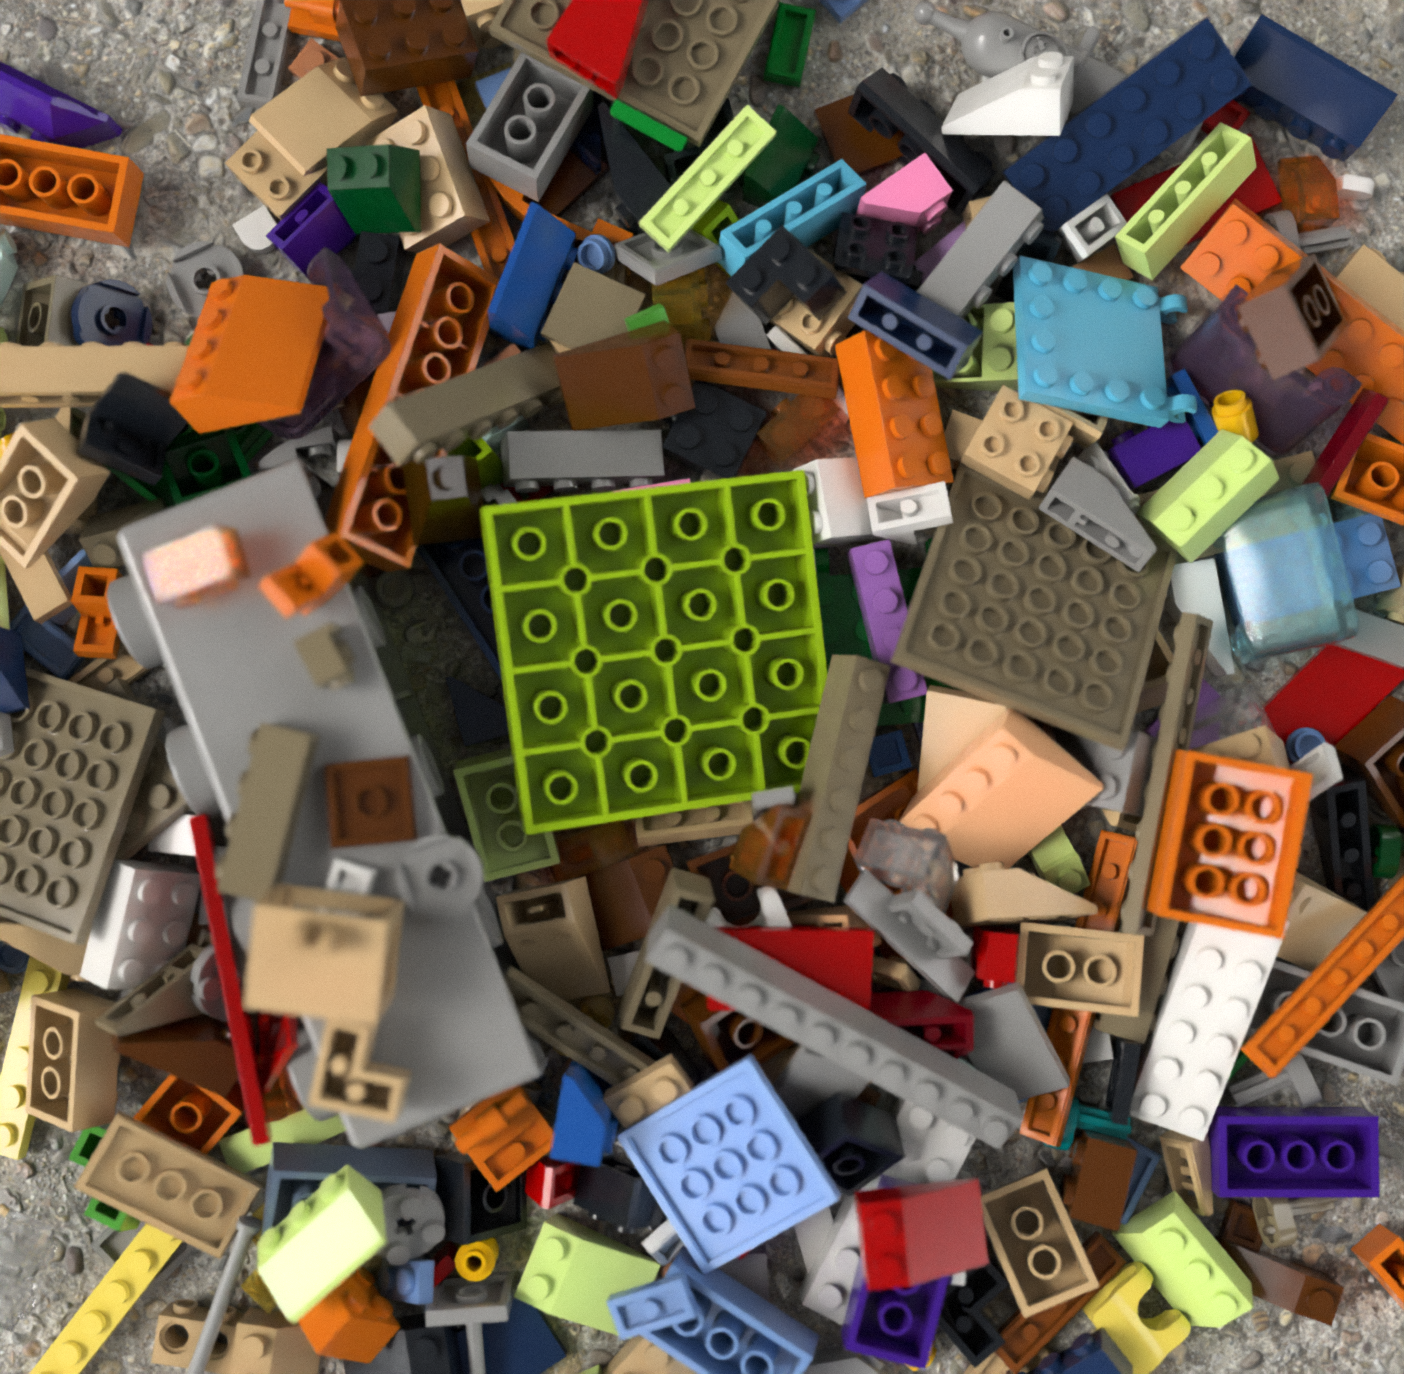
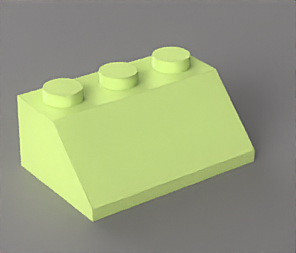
M1221 429L1135 514L1191 564L1280 478L1272 460L1243 436Z
M346 1164L336 1174H331L325 1178L319 1189L306 1201L297 1203L290 1211L289 1216L275 1228H269L261 1236L257 1246V1270L288 1320L293 1323L297 1322L387 1242L382 1190Z
M1175 1190L1130 1218L1126 1225L1121 1224L1119 1231L1112 1230L1111 1234L1133 1261L1142 1262L1153 1276L1152 1284L1173 1309L1179 1310L1185 1316L1191 1326L1220 1328L1253 1308L1251 1281Z

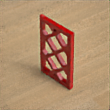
M257 1010L262 1092L267 1093L299 1045L297 1018L294 1014Z

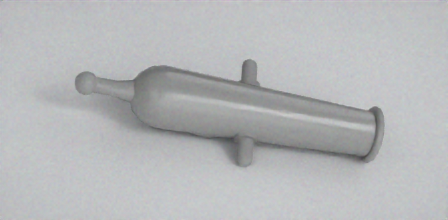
M929 1L920 2L914 9L915 20L920 25L930 24L948 32L961 42L962 54L967 65L978 74L988 78H992L1042 53L1059 52L1063 56H1074L1073 104L1070 111L1075 114L1127 76V74L1094 58L1093 50L1100 37L1099 28L1096 26L1087 28L1080 44L1072 47L1055 35L1040 31L1003 12L989 11L976 16L972 20L955 18L937 10L934 4ZM1203 122L1165 149L1174 154L1176 162L1181 161L1187 154Z

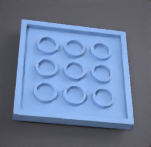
M752 1054L693 1087L689 1092L632 1126L622 1129L616 1136L704 1275L837 1202L841 1196L835 1183Z

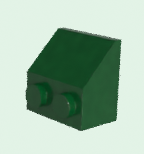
M780 104L777 105L769 122V125L776 131L775 138L748 166L744 175L742 201L757 208H761L799 185L805 174L812 176L821 156L816 153L818 138L786 107Z
M391 144L327 149L328 191L355 234L360 235L361 231L379 234L421 232L420 150Z
M232 427L204 433L194 431L175 437L166 448L163 475L175 506L252 476Z

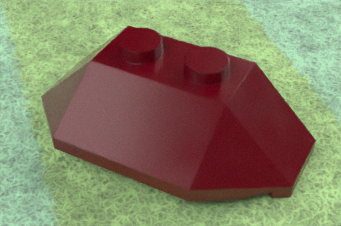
M928 990L871 993L870 1010L867 1011L955 1059H958L962 1054L967 1055L974 1050V1014L972 1010Z

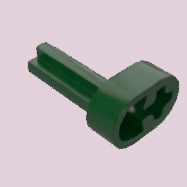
M1373 823L1369 827L1372 875L1374 878L1392 879L1398 871L1400 856H1404V833L1400 832L1399 828L1394 825Z

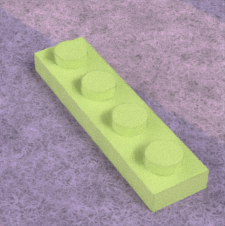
M746 105L641 219L639 227L669 253L775 138L776 131L750 106Z

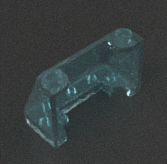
M1318 482L1261 496L1213 542L1215 548H1223L1242 622L1236 626L1235 633L1231 635L1233 652L1237 657L1240 656L1241 664L1333 645L1357 636L1358 618L1327 498L1322 486Z

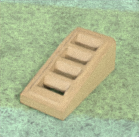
M1168 1130L1159 1138L1172 1192L1175 1190L1194 1214L1209 1217L1213 1214L1208 1133L1204 1141ZM1188 1190L1194 1191L1196 1196L1188 1195Z

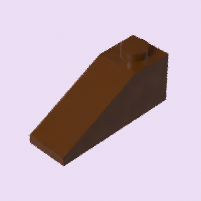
M1215 1235L1217 1242L1251 1281L1253 1296L1292 1313L1332 1326L1344 1287L1327 1273L1263 1251L1256 1252Z

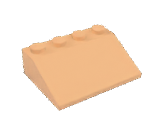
M1008 708L911 798L899 823L928 848L970 867L979 868V864L1003 862L1004 869H1009L1102 791L1104 784L1023 713Z

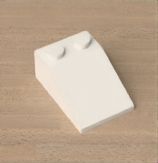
M1059 52L1042 53L958 94L941 127L942 134L1060 136L1073 104L1074 56H1063Z

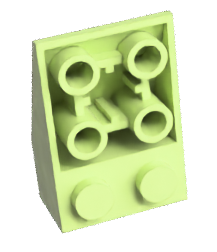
M1014 302L983 304L979 309L973 307L964 320L982 330L983 334L967 364L953 378L949 380L932 369L935 387L1000 391L1002 385L1012 390H1018Z

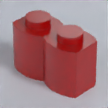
M973 926L972 941L974 943L971 946L970 967L975 971L976 981L982 982L984 987L994 989L1007 986L1008 983H1016L1020 933L1014 932L1011 928L1001 926Z

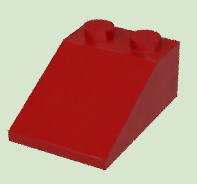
M978 1178L854 1191L862 1271L868 1290L912 1286L988 1264Z

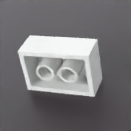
M114 859L92 923L80 977L106 990H133L184 950L187 945L201 886L199 873L176 864Z

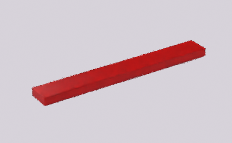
M202 814L190 817L189 825L252 1144L259 1146L270 1143L273 1132L265 1093L262 1092L261 1071L249 1010L244 1008L245 990L233 929L227 914L225 893L216 891L219 879L215 878V869L219 858L210 814Z

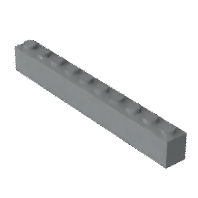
M670 903L649 932L646 962L985 1143L1000 1149L1023 1121L1015 1090Z

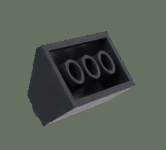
M882 67L862 80L856 87L847 113L870 133L875 129L887 139H891L900 129L905 135L897 143L898 149L903 154L897 161L903 167L926 152L953 190L947 206L959 217L964 212L968 202L975 200L997 171L992 168L990 159L984 153L970 148L964 142L963 135L942 134L941 127L943 122L936 117L933 107L923 99L918 100L907 90L906 83L897 74H889Z

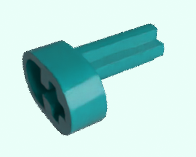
M1074 1096L1061 1146L1054 1147L1046 1143L1043 1144L1046 1147L1067 1151L1072 1144L1076 1128L1126 1140L1127 1135L1131 1134L1132 1126H1130L1131 1117H1129L1128 1126L1113 1123L1107 1111L1079 1104L1078 1098Z

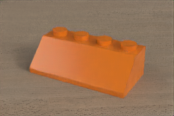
M1368 433L1330 492L1331 499L1404 526V446Z

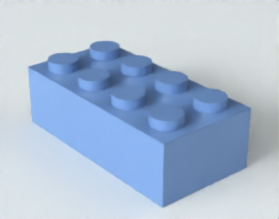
M1367 514L1237 547L1215 555L1235 629L1401 587L1383 519L1374 514Z
M682 1246L663 1278L685 1272L699 1308V1313L694 1319L640 1335L698 1374H803L813 1359L820 1335L720 1269L716 1268L704 1275L688 1249Z

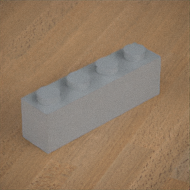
M1003 181L917 292L964 320L973 307L979 309L987 301L992 293L990 285L1000 274L1004 277L1013 268L1018 260L1015 254L1025 242L1028 245L1031 244L1040 234L1044 227V224L1041 223L1044 219L1042 209L1006 181Z
M661 430L507 431L500 440L503 487H515V492L518 493L536 492L540 486H554V491L570 492L577 490V486L592 485V490L608 491L615 489V485L630 484V488L655 484L664 476Z

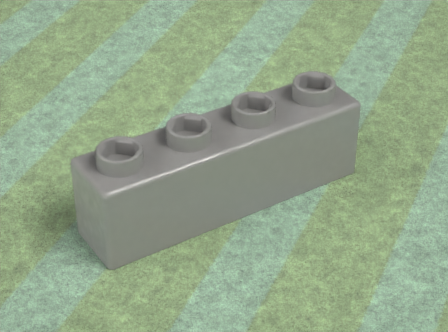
M294 459L120 529L117 534V543L130 574L109 583L107 590L108 606L121 640L137 663L146 669H153L163 664L166 666L187 720V724L172 729L167 734L165 745L167 758L181 794L197 815L210 814V817L223 813L225 821L228 823L231 814L237 812L241 796L237 795L239 778L244 770L248 771L252 754L248 753L249 740L254 729L259 730L260 723L265 722L321 735L282 883L325 889L334 858H341L378 870L371 895L402 899L397 887V871L403 856L413 843L426 836L448 834L462 837L474 848L472 837L364 564L342 589L325 604L306 616L300 612L286 618L258 587L267 575L294 564L311 542L329 535L324 520L335 491L329 481L300 459ZM330 622L341 625L344 633L338 635L337 638L338 640L344 638L347 641L356 659L355 662L351 663L356 673L353 675L356 681L335 692H332L330 687L322 689L315 686L293 643L298 638ZM411 756L418 840L331 849L323 764ZM441 864L435 865V873L429 876L431 883H439L441 889L447 888V880L452 877L450 869L444 870ZM489 881L483 882L481 895L466 912L452 919H429L426 916L420 915L417 911H413L405 904L395 997L379 1021L371 1061L412 1070L404 1111L394 1123L308 1105L326 1019L301 1015L304 1025L297 1027L299 1045L287 1062V1069L293 1087L305 1110L315 1120L325 1121L340 1115L348 1138L353 1146L358 1148L368 1147L542 1075L554 1047L522 1026L503 976L511 966L521 973L522 971L504 937L497 901ZM225 893L227 914L240 947L249 959L254 904L257 901ZM293 904V907L307 908L314 910H318L319 908L313 906ZM366 913L364 914V916H367V917H374V918H381V917H382L381 915H373V914H366Z

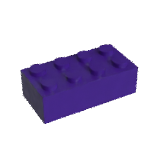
M1217 1106L1207 1133L1210 1143L1212 1191L1219 1197H1380L1378 1116L1361 1107H1306L1302 1109L1301 1107L1241 1106L1238 1108L1236 1106Z
M881 1174L877 1189L916 1185L918 1183ZM860 1254L841 1329L845 1349L926 1370L949 1275L912 1286L868 1290L863 1276Z

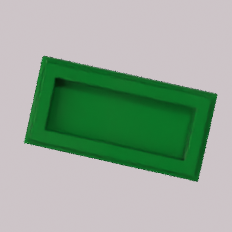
M779 2L763 80L800 88L816 9Z

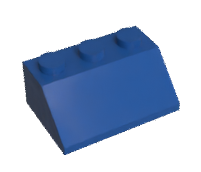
M533 202L529 205L488 308L491 335L528 349L535 348L538 340L545 342L546 338L542 337L541 331L547 321L552 304L554 305L564 284L561 282L566 269L570 271L573 263H576L578 259V248L575 247L576 233L540 205Z
M573 1059L563 1077L550 1158L599 1167L603 1155H611L613 1143H615L621 1122L603 1100L604 1093L612 1087L611 1084Z

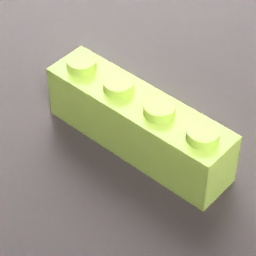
M1220 122L1115 236L1123 264L1153 280L1257 168L1252 137Z

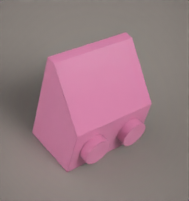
M925 152L860 198L856 215L918 227V232L922 231L923 234H927L942 222L941 216L948 209L947 202L953 190Z

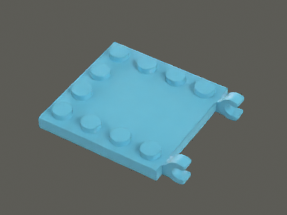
M1025 256L1018 257L1017 262L1013 266L1018 392L1020 400L1161 428L1168 421L1184 423L1186 421L1185 412H1197L1195 396L1180 394L1167 397L1161 322L1175 324L1177 322L1176 311L1181 313L1188 311L1187 297L1180 294L1159 297L1158 287Z

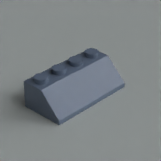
M273 1142L267 1174L261 1236L269 1228H275L289 1216L290 1211L297 1203L306 1201L319 1189L325 1178L331 1174H336L346 1164L380 1190L396 1184H406V1188L419 1189V1185L435 1191L437 1174L433 1150L385 1147L358 1148L345 1145ZM403 1218L397 1219V1225L400 1227L408 1226L414 1219L406 1221Z

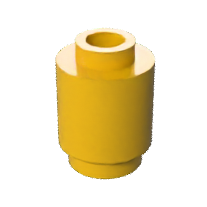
M1234 389L1222 392L1215 397L1212 416L1218 431L1223 429L1243 436L1250 443L1254 442L1259 436V430L1252 401L1246 396L1245 392Z
M493 1237L467 1245H460L455 1256V1266L458 1273L464 1279L476 1282L487 1278L491 1274L499 1256V1245L496 1238Z

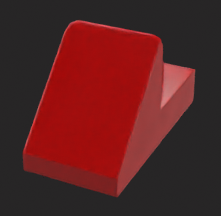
M549 1156L541 1157L527 1168L526 1194L541 1208L551 1209L575 1198L581 1163L553 1159Z

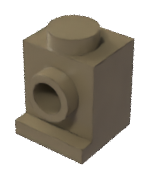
M330 622L293 641L315 686L322 689L330 687L332 692L345 688L356 681L353 676L356 673L351 663L356 661L355 656L344 638L338 640L337 636L344 633L341 625Z

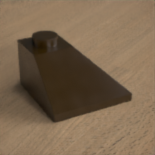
M468 456L429 458L421 464H417L414 461L402 465L414 546L483 538L479 509L484 507L477 458Z

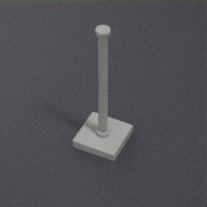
M242 1215L238 1218L236 1223L238 1233L186 1374H204L253 1236L259 1234L262 1222L253 1216Z
M515 1271L492 1272L487 1278L476 1282L468 1281L461 1275H449L433 1289V1303L427 1304L425 1310L426 1327L466 1324L470 1374H486L482 1323L508 1321L516 1288Z

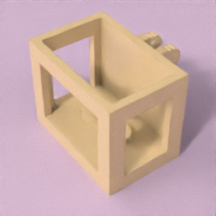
M285 883L276 884L254 904L244 1008L377 1025L395 997L405 908L404 901L397 898ZM293 904L381 915L382 917L374 918L293 907Z

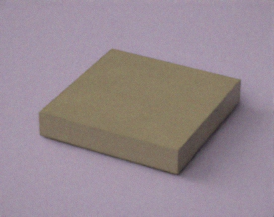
M574 262L541 331V335L566 348L573 349L627 332L628 329L624 318L640 312L646 300V294Z

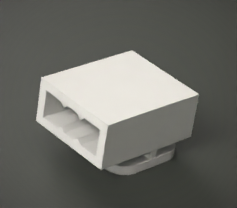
M857 457L816 459L793 469V471L804 470L813 548L839 547L849 543L885 539L873 536L867 498L865 499Z

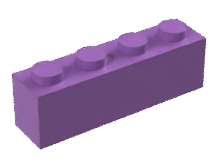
M890 539L851 548L847 552V558L873 661L890 666L883 703H893L927 694L923 674L890 662L907 614Z

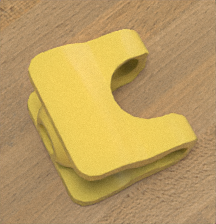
M1139 1261L1128 1263L1122 1267L1082 1310L1095 1325L1096 1331L1103 1327L1133 1365V1374H1149L1164 1360L1168 1353L1188 1337L1191 1331V1324L1177 1309L1165 1310L1153 1318L1144 1319L1138 1316L1137 1308L1139 1301L1151 1288L1153 1282L1152 1274Z

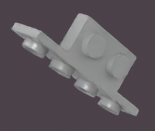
M867 869L862 870L843 901L948 1000L958 1004L975 973L959 956L967 955L974 942L962 932L961 926L956 921L948 918L935 906L933 899L927 894L915 890L894 895Z

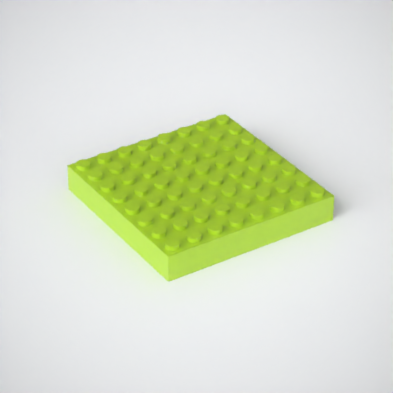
M804 470L496 505L479 509L521 828L526 835L752 800V793L788 786L793 787L794 793H799L827 678Z

